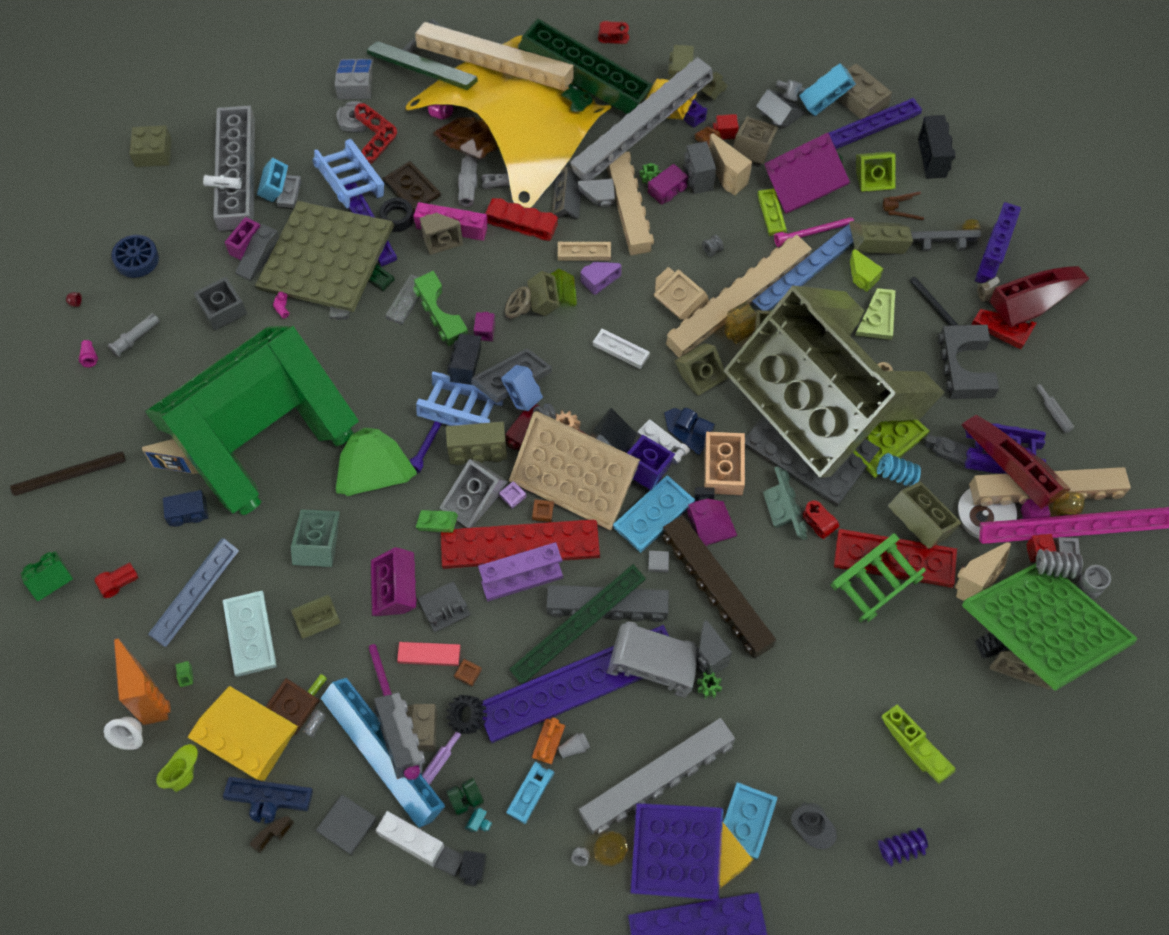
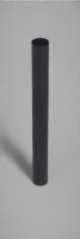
M915 276L912 277L910 282L949 326H959Z

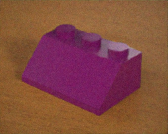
M394 547L371 560L372 616L405 614L416 608L414 552Z

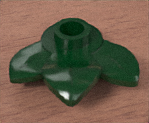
M569 84V89H566L561 94L562 97L572 102L570 107L572 112L584 111L585 107L590 106L593 101L592 96L588 92L583 91L575 84Z

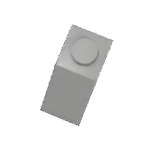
M613 179L578 181V191L596 206L610 207L614 205Z

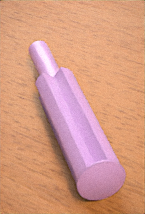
M457 731L445 747L441 746L422 773L423 778L429 785L451 755V748L461 736Z

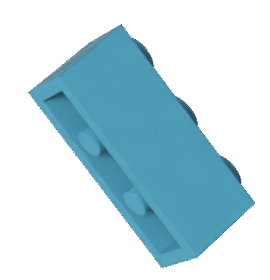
M840 63L833 67L826 75L819 78L811 87L805 89L799 96L807 110L816 116L856 85L848 70Z

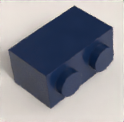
M202 490L163 497L164 518L169 526L178 527L185 523H198L204 519H209L207 501Z

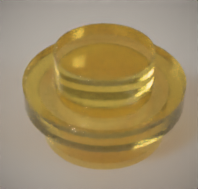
M975 219L965 220L962 225L963 230H980L981 227L979 221Z

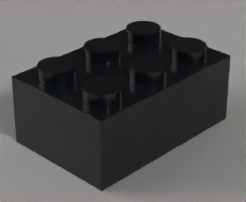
M945 115L924 116L917 140L926 179L946 178L948 172L951 171L952 161L956 156L955 149L952 148V136L949 135V122H946Z

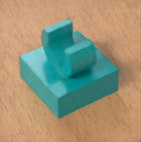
M481 808L474 809L465 829L470 832H477L478 828L484 832L489 831L492 823L484 819L487 812Z

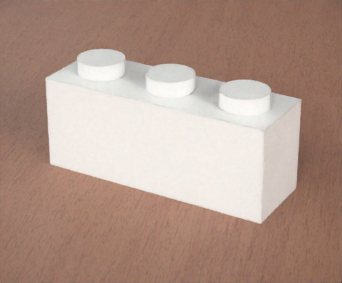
M388 811L376 829L380 837L432 867H435L445 848L443 842Z

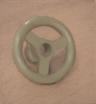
M519 287L508 298L505 305V315L509 319L517 318L530 310L531 291L528 287Z

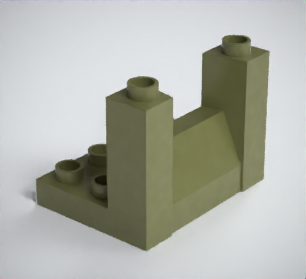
M792 285L723 371L820 478L831 477L881 421L920 420L945 392L924 371H883L850 337L854 328L858 325L864 310L845 291Z

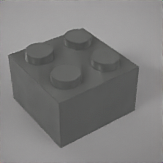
M702 142L687 145L686 153H684L685 164H683V172L688 176V187L692 188L693 194L713 191L716 167L708 143Z
M227 277L194 292L198 305L214 330L247 314L242 300Z

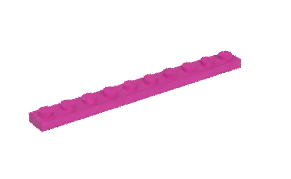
M1169 507L981 522L979 541L985 544L1029 540L1032 535L1052 534L1053 538L1167 529L1169 528Z

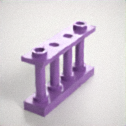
M556 542L478 566L487 602L563 579L559 566L562 558Z

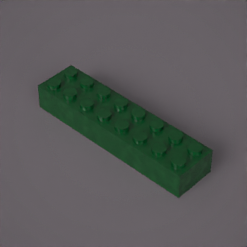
M538 18L521 38L520 50L573 65L574 79L572 83L626 114L631 113L640 103L645 101L653 86L648 81Z

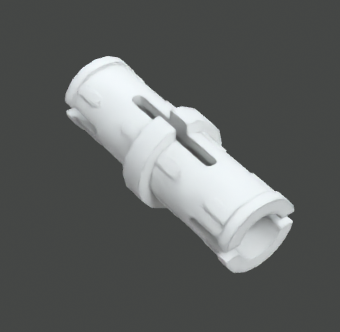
M205 175L203 184L205 187H219L220 189H241V178L225 177V175H220V177Z

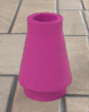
M84 340L81 342L79 362L84 367H93L96 365L98 357L92 342Z

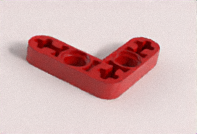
M359 103L355 106V118L376 133L361 151L369 164H372L394 141L397 129L368 105ZM377 119L380 124L377 126L373 125L371 120ZM386 131H387V132L392 131V134H391V133L388 134L387 137L385 138ZM381 141L383 146L377 147L374 142ZM371 150H373L372 156L366 157V154H369Z

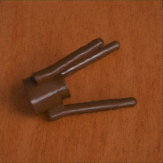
M921 191L883 198V211H888V215L924 220L922 216L895 211V209L899 208V201L910 200L913 196L920 195Z

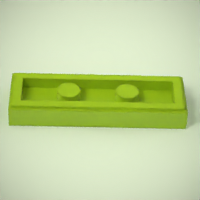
M775 189L758 191V198L769 236H774L775 233L779 232L786 233L787 229Z

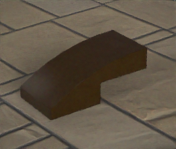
M289 816L278 819L263 829L249 845L261 853L274 836L280 841L293 826V820Z

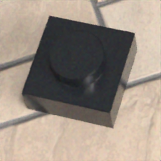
M695 487V502L704 499L714 500V487Z

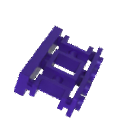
M1004 202L997 223L991 232L974 280L975 282L982 284L996 277L999 265L1004 260L1021 207Z
M997 423L993 424L1020 445L1021 443H1027L1028 448L1026 449L1035 455L1036 449L1041 450L1045 445L1044 438L1046 432L1016 426H1005ZM965 430L966 438L974 439V438ZM975 440V448L969 447L966 453L965 468L1007 474L989 454H983V448Z

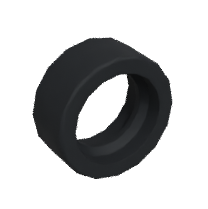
M403 198L388 199L380 207L381 219L393 221L394 227L392 232L404 231L414 221L412 206ZM402 209L407 212V215L400 220H390L387 218L388 213L392 210Z

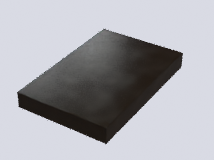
M408 161L382 178L383 182L398 198H403L411 204L413 213L416 211L418 202L430 204L441 197V192L411 161Z

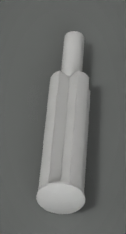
M1038 384L1036 388L1045 400L1044 405L1063 432L1068 433L1072 431L1074 426L1053 396L1049 397L1042 385Z

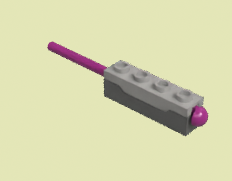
M371 644L368 648L383 693V697L374 699L375 712L396 779L405 777L408 780H415L422 773V764L425 763L422 750L418 751L419 740L417 734L412 733L413 722L411 716L407 717L406 712H408L406 701L401 700L399 693H391L376 644Z

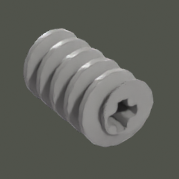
M1039 549L1036 555V567L1038 568L1039 575L1046 571L1047 576H1050L1053 572L1055 577H1059L1061 572L1063 578H1066L1069 573L1070 579H1074L1076 574H1079L1082 570L1083 558L1080 554L1074 555L1073 553L1066 554L1065 552L1059 553L1057 551L1051 552Z

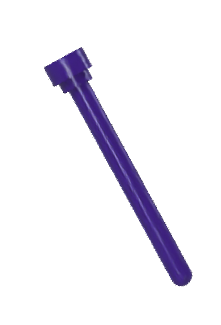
M434 422L417 455L409 460L416 473H420L424 466L423 458L442 425L440 422Z

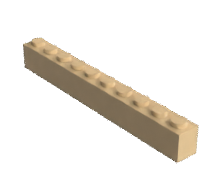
M424 22L415 33L416 44L419 48L565 91L574 79L573 65L458 31Z
M798 235L792 239L788 238L782 247L775 248L768 258L764 257L755 268L751 267L745 273V276L737 278L731 287L724 288L717 298H711L703 309H697L690 319L686 318L682 321L680 327L677 329L673 328L667 334L666 345L679 358L692 351L750 305L756 297L810 255L812 248Z

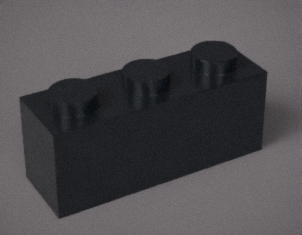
M459 334L458 341H454V348L450 358L451 363H448L447 374H450V382L472 385V377L475 376L481 353L482 336Z

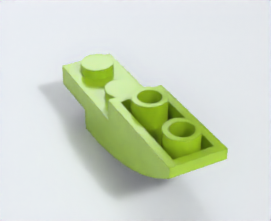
M898 704L881 716L894 738L923 772L927 771L938 784L955 772L956 768L926 738V733Z

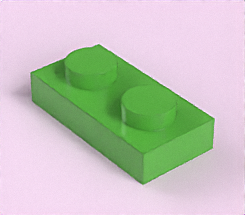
M421 510L416 528L419 531L453 533L458 515L453 511Z

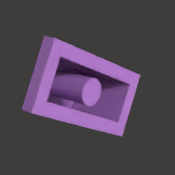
M593 262L581 270L580 282L596 295L621 276L622 265L619 263Z

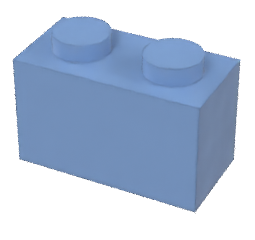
M515 365L501 380L516 409L529 411L543 396L540 392V387L532 376V371L528 367Z

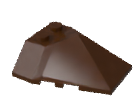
M475 117L457 118L433 132L435 137L450 148L465 155L477 157V159L484 158L490 151L499 149L490 128L483 119L476 120Z

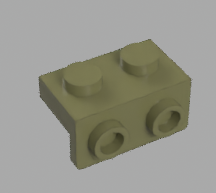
M329 595L291 610L302 639L340 624L339 617Z

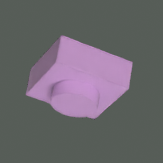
M513 481L499 492V496L513 509L526 498V493Z

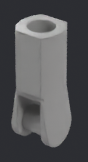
M484 174L481 177L484 189L510 186L508 174Z

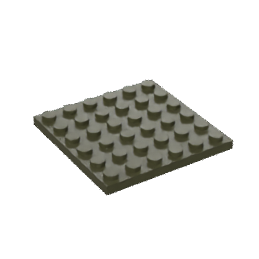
M297 201L255 286L257 290L274 294L283 292L287 294V297L354 312L394 227L393 221Z

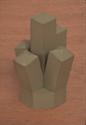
M993 277L986 283L978 284L977 292L981 302L990 301L994 289L998 287L995 285L1000 283L998 277Z

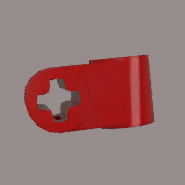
M603 21L599 25L598 40L604 44H626L629 41V25L626 22Z
M814 500L807 503L803 512V519L820 538L825 539L839 528L840 525L837 519L820 502Z

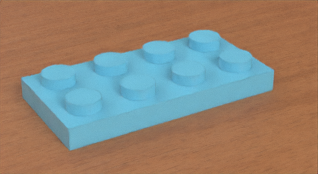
M667 475L613 524V528L641 553L662 534L663 527L688 510V504L694 503L695 499Z

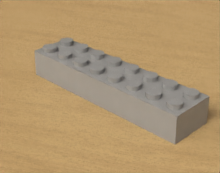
M251 106L217 108L215 176L225 175V177L241 178V189H220L219 187H214V220L218 231L235 230L245 217L254 221L255 117Z

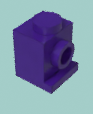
M693 100L683 119L695 128L706 120L707 108H703L698 102Z

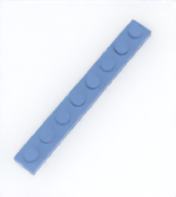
M849 224L756 297L751 305L756 310L771 311L792 285H804L854 245Z

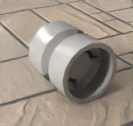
M1092 565L1081 575L1076 586L1091 599H1096L1111 583L1110 572L1101 565Z

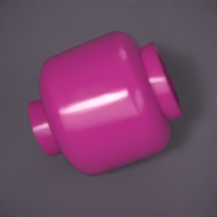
M452 104L429 105L428 112L432 117L444 120L452 114L453 106Z

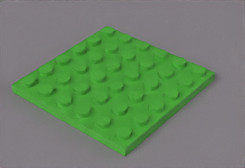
M1036 563L967 598L962 604L971 615L1055 691L1132 646L1138 639L1070 580L1063 578L1061 573L1059 577H1055L1053 572L1050 576H1047L1046 571L1039 575Z

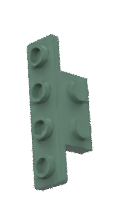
M777 466L774 469L779 485L763 492L773 525L778 528L793 522L797 536L803 540L808 539L806 534L808 532L807 526L800 517L802 511L794 499L796 497L795 491L788 482L790 481V476L786 470Z

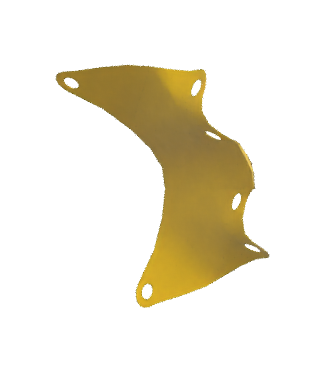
M522 35L516 36L502 45L518 49ZM466 61L455 69L477 76L478 82L470 89L465 90L438 80L409 101L405 107L406 110H413L435 104H452L467 107L478 113L490 128L500 148L508 170L513 202L519 203L525 208H531L571 159L590 127L602 114L611 108L609 105H599L593 100L590 106L585 107L584 111L572 112L570 109L572 102L561 96L564 90ZM420 99L418 104L411 106L413 101ZM605 108L600 112L594 113L598 109ZM526 191L529 193L530 200L527 203H522L519 200L520 192Z

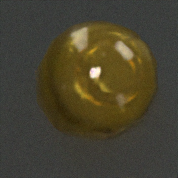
M1068 492L1063 500L1058 498L1053 503V509L1059 516L1079 515L1084 510V496L1077 492Z
M614 831L602 834L595 842L594 856L604 866L613 867L620 864L628 851L626 838Z

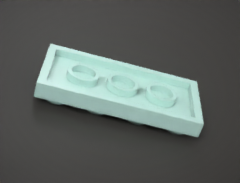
M263 590L223 600L235 676L239 677L277 667Z

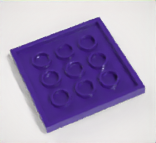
M637 803L631 893L719 900L723 808Z

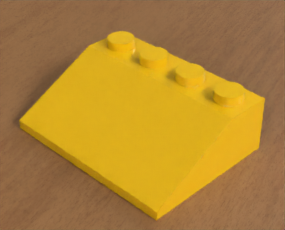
M229 686L199 718L188 738L257 780L265 781L298 726Z

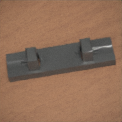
M981 230L911 232L913 243H921L922 251H929L931 243L956 242L957 250H964L966 242L977 241L981 237Z

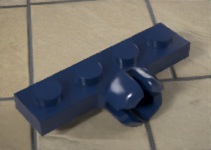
M229 777L223 798L229 801L250 803L249 815L251 819L261 823L262 818H265L264 824H268L274 821L279 808L308 811L313 789Z

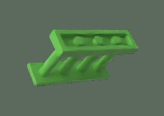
M895 533L830 584L834 591L839 588L844 590L864 613L859 619L860 622H863L865 619L868 622L878 615L875 612L910 583L916 585L924 578L922 574L926 571L923 567L920 571L916 572L898 551L896 543L899 538ZM885 551L888 554L890 553L911 577L902 585L881 561L880 555ZM870 563L872 566L875 565L895 589L887 597L866 574L867 570L865 567ZM854 576L860 578L879 600V603L872 609L867 606L850 585L851 582L849 580Z

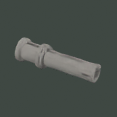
M151 313L131 331L122 333L118 340L112 344L109 343L108 348L119 358L123 351L127 348H132L134 342L157 325L160 320Z

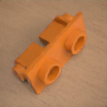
M551 718V720H545L532 755L533 759L552 765L565 725L560 724L558 719Z

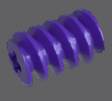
M919 827L916 829V832L909 830L908 834L901 833L900 837L893 835L892 840L888 837L884 839V842L879 840L878 846L884 860L892 867L893 859L898 864L902 863V856L907 862L910 860L909 854H912L917 859V851L922 856H926L925 849L928 848V841L924 831Z

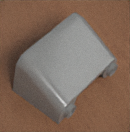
M626 622V624H622L619 628L607 673L617 676L618 672H625V676L630 674L666 685L668 690L675 688V695L685 698L693 688L699 648L692 641H681L638 627L636 623Z

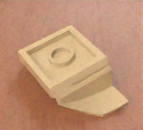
M667 267L656 277L654 297L680 320L690 319L697 309H703L709 301L706 292L679 269L674 272Z

